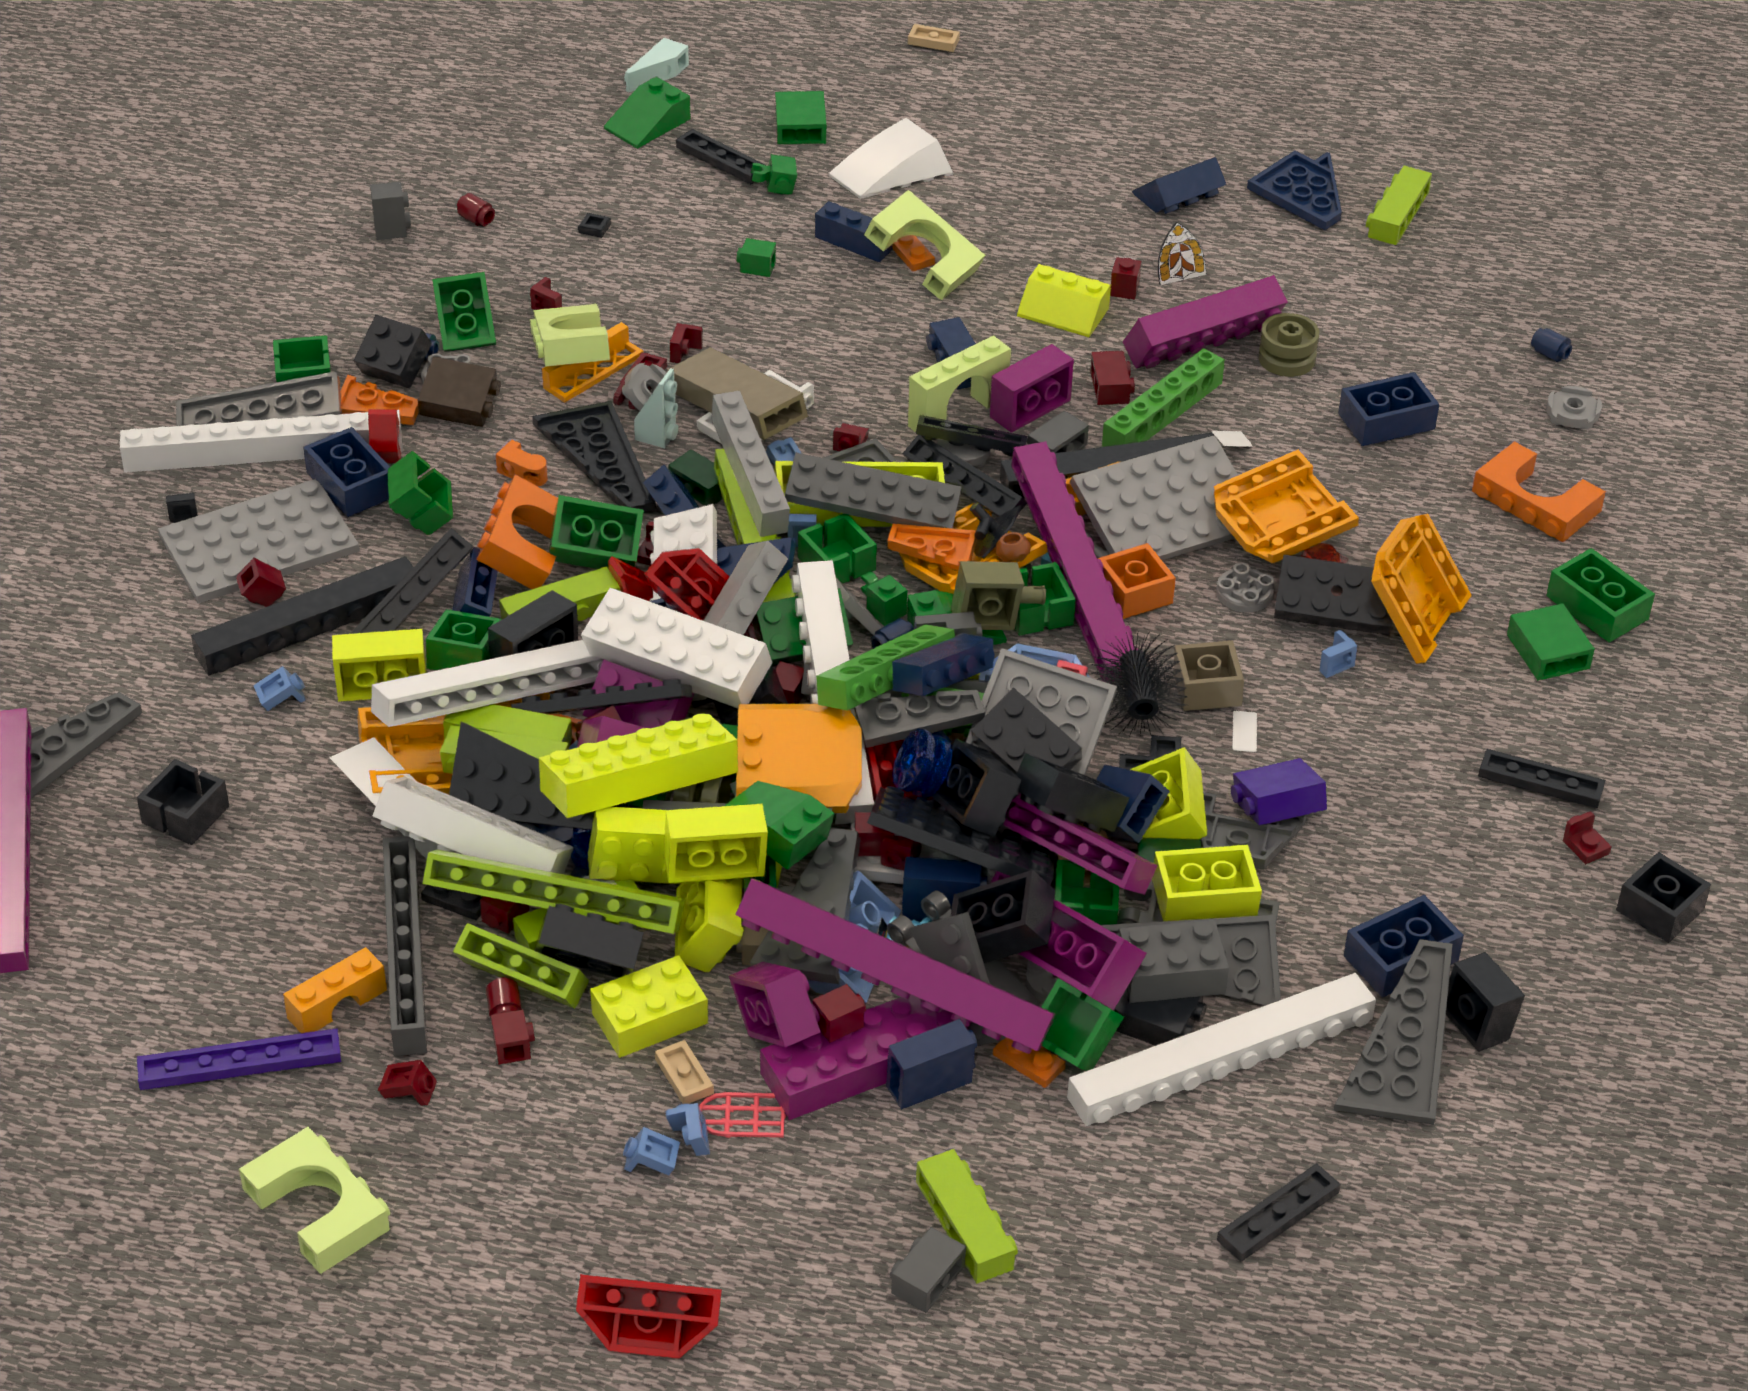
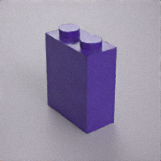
M1301 758L1233 773L1232 799L1258 825L1327 810L1326 782Z

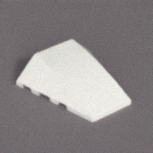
M907 118L888 127L867 141L829 173L832 179L859 199L889 192L890 188L897 186L901 188L911 186L912 182L920 180L924 182L934 180L935 176L944 175L946 177L953 175V171L938 140Z

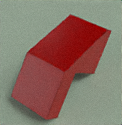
M368 409L369 445L386 463L398 462L401 459V451L398 443L399 418L397 410Z

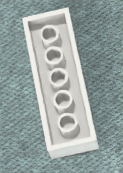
M609 588L581 634L586 648L591 655L662 681L681 679V684L692 685V692L735 708H739V704H749L773 663L767 645L764 642L613 588Z
M405 776L385 781L373 813V817L381 820L380 824L392 830L402 828L410 832L409 837L421 842H427V839L438 844L437 848L439 850L453 853L459 852L463 855L564 874L574 848Z

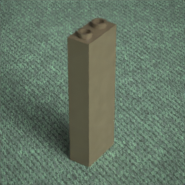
M711 347L671 367V369H674V381L677 382L675 394L711 413L713 395L740 390L758 435L763 440L808 417L802 392Z

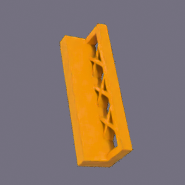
M620 322L607 330L610 360L546 366L542 368L543 389L566 403L633 363L644 351L629 342V328ZM624 349L631 352L628 356H617V353ZM602 362H613V365L610 367H597ZM582 374H593V377L589 379H578ZM562 386H574L573 389L566 393L558 389Z

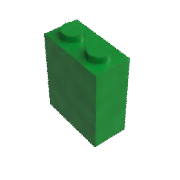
M824 91L775 92L777 144H826L827 124Z
M1563 603L1520 612L1510 616L1507 636L1537 681L1591 668L1595 648Z

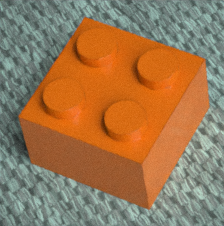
M1149 543L1097 558L1102 561L1106 581H1110L1112 584L1115 602L1121 605L1123 619L1173 604L1176 578Z

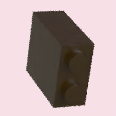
M433 356L418 397L420 415L483 427L486 418H490L492 415L493 398L498 396L500 392L501 381L497 380L496 369Z

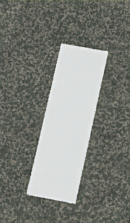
M374 737L329 757L375 806L381 793L372 792L369 770H405ZM410 774L376 775L378 787H383L385 781L396 779L399 775H404L412 780L415 779ZM402 828L398 829L404 836H409V831ZM428 839L427 842L415 840L416 849L426 859L428 852L438 849V844Z

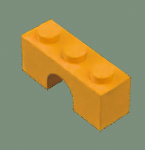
M366 947L283 993L287 1019L300 1033L318 1031L333 1022V1009L343 998L351 996L361 1006L387 991L384 965Z

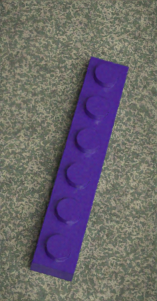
M338 1028L137 1056L138 1083L140 1090L342 1061Z

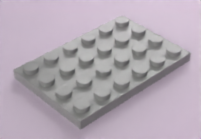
M1215 435L1074 475L1069 482L1109 554L1149 543L1160 559L1165 560L1235 539L1216 516L1214 486L1236 477L1238 474Z
M316 479L158 528L160 539L197 603L239 591L236 576L253 557L280 570L282 576L360 552L359 543L322 485Z
M1001 648L981 701L985 716L1014 687L1082 747V759L1071 770L1086 775L1115 697L1117 686ZM976 722V723H973V724H972V727H971V729H970V732H969V735H968V737H967L966 743H969V744H971V745L977 746V745H976L975 743H973V741H972L971 730H972L979 722ZM1004 825L998 828V831L1004 832V829L1012 830ZM1022 835L1021 839L1033 843V840Z

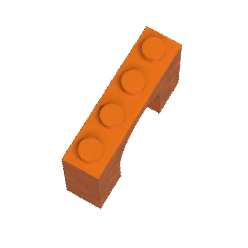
M1515 441L1475 472L1472 492L1561 542L1566 541L1602 511L1606 491L1584 479L1559 496L1542 497L1525 491L1519 484L1533 474L1537 453Z
M514 475L509 484L506 482L502 484L497 494L498 499L490 511L493 515L489 517L483 529L487 532L482 534L477 544L480 552L476 560L530 589L541 587L550 575L556 556L528 542L516 531L513 524L525 525L551 539L554 512L558 498L525 479Z

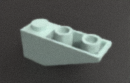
M663 38L631 68L627 69L624 77L626 91H635L639 85L656 76L662 80L676 77L689 65L688 45Z
M669 369L634 419L635 440L665 448L670 440H675L678 434V425L676 424L678 404L675 403L677 382L674 381V369Z

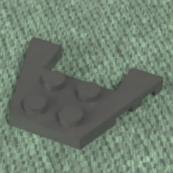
M1203 792L1207 836L1200 838L1201 848L1248 845L1255 868L1264 870L1306 823L1307 814L1277 821L1276 825H1258L1255 821L1214 814L1217 795Z

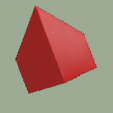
M613 556L608 560L609 571L620 586L621 592L646 601H650L653 598V589L644 576V571Z

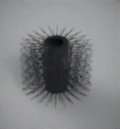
M1128 639L1130 651L1124 648L1126 653L1122 652V656L1109 653L1119 660L1097 657L1111 663L1091 664L1106 668L1104 670L1108 671H1100L1109 673L1092 672L1091 674L1102 675V677L1096 680L1101 679L1106 683L1117 686V692L1108 713L1110 715H1117L1111 720L1121 718L1118 716L1119 714L1122 715L1127 712V714L1123 715L1125 717L1115 727L1132 716L1126 727L1129 726L1131 721L1133 723L1135 718L1137 719L1134 725L1135 728L1138 720H1141V728L1144 720H1147L1149 728L1148 719H1152L1155 723L1153 716L1156 718V714L1159 713L1169 718L1168 715L1160 710L1183 713L1170 708L1167 709V707L1185 706L1186 704L1165 699L1167 697H1177L1179 699L1187 697L1176 694L1178 691L1180 692L1185 689V687L1175 686L1183 679L1173 677L1182 670L1175 669V674L1169 670L1174 669L1172 667L1180 661H1174L1173 665L1172 661H1167L1166 657L1161 656L1171 647L1161 650L1163 652L1157 654L1154 653L1160 646L1157 645L1154 648L1155 650H1151L1152 652L1147 655L1146 652L1151 646L1150 643L1143 652V642L1140 650L1139 648L1137 650L1136 641V647L1132 650ZM1178 653L1169 654L1170 658ZM1175 703V704L1167 705V706L1162 705V704Z

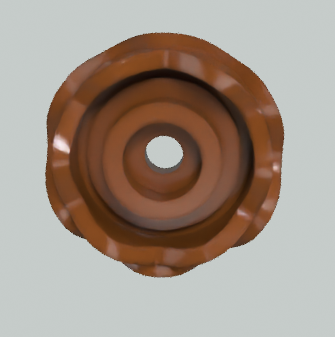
M1017 532L1004 534L998 540L995 547L997 557H1000L1003 562H1011L1013 560L1021 562L1030 554L1031 550L1029 540Z

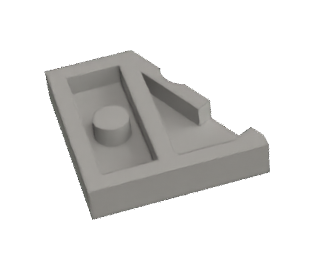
M836 578L837 589L840 588L847 617L851 619L854 616L875 635V631L882 628V626L857 597Z

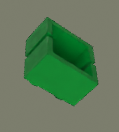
M327 335L273 340L276 382L331 372Z
M411 451L388 468V503L396 514H401L408 519L415 529H420L426 535H430L453 519L451 481L435 468L417 479V477L430 469V464L414 451Z
M841 514L824 521L823 548V526L820 523L798 532L799 560L801 562L833 561L835 577L842 584L849 582L850 576L856 579L870 571L876 570L877 544L848 514Z
M1057 562L1032 566L1031 586H1045L1046 600L1044 604L1020 603L1015 623L1018 635L1044 631L1045 626L1050 630L1074 625L1076 599ZM1022 568L1020 572L1024 586H1027L1028 570L1027 568Z
M1057 860L1054 899L1099 925L1117 924L1119 886L1091 872L1090 888H1083L1085 868L1070 860Z
M1058 978L1041 1008L1055 1013L1042 1046L1053 1051L1076 1067L1089 1071L1094 1069L1124 1016Z

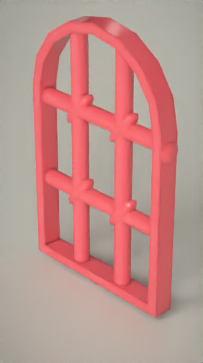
M715 1093L705 1098L699 1105L701 1111L725 1110V1118L721 1120L706 1119V1124L724 1125V1131L714 1130L707 1126V1132L726 1138H784V1119L786 1114L782 1106H759V1098H775L774 1093ZM726 1097L725 1104L706 1105L716 1098ZM731 1097L754 1098V1105L733 1106L731 1105ZM733 1110L753 1111V1119L730 1120V1112H734ZM781 1111V1121H759V1112ZM733 1125H753V1132H729V1128ZM761 1125L781 1126L780 1133L758 1132V1127H761Z

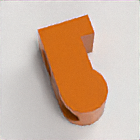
M511 440L496 453L497 473L509 478L517 475L537 487L547 482L546 459L541 455L530 454L521 450V443Z

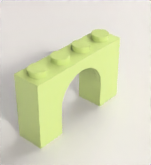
M909 190L871 220L864 234L882 251H885L899 238L907 235L920 236L933 243L939 250L942 259L929 270L922 285L941 300L975 273L985 257L984 253Z
M597 304L534 310L535 319H530L531 334L533 335L538 358H543L545 367L610 360L608 333L605 326L601 327L600 311Z
M993 335L909 376L908 427L916 432L920 415L946 420L947 405L952 393L963 381L970 377L971 396L987 409L990 408L992 375L1010 366L1011 348Z
M309 1127L239 1168L243 1190L261 1209H264L291 1191L304 1186L317 1185L327 1187L341 1197L335 1208L328 1214L297 1232L301 1253L320 1274L390 1230L388 1221L390 1210L384 1200L381 1198L376 1199L370 1193L365 1180L360 1176L356 1178L350 1171L346 1160L342 1156L336 1157L331 1151L327 1140L322 1135L317 1136Z

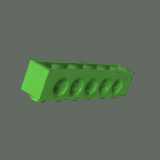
M1204 348L1104 422L1102 447L1149 440L1222 384L1225 359Z
M925 624L817 675L818 705L848 711L893 689L892 661L954 638V629Z

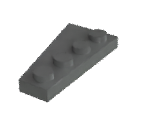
M978 690L938 691L935 696L909 694V697H891V694L887 693L880 694L877 698H872L854 707L866 748L980 722L985 717V711Z
M969 912L909 928L923 955L990 984ZM972 1021L968 1027V1030H972L977 1039V1046L998 1042L1006 1038L1001 1035L1000 1040L981 1033L983 1026Z

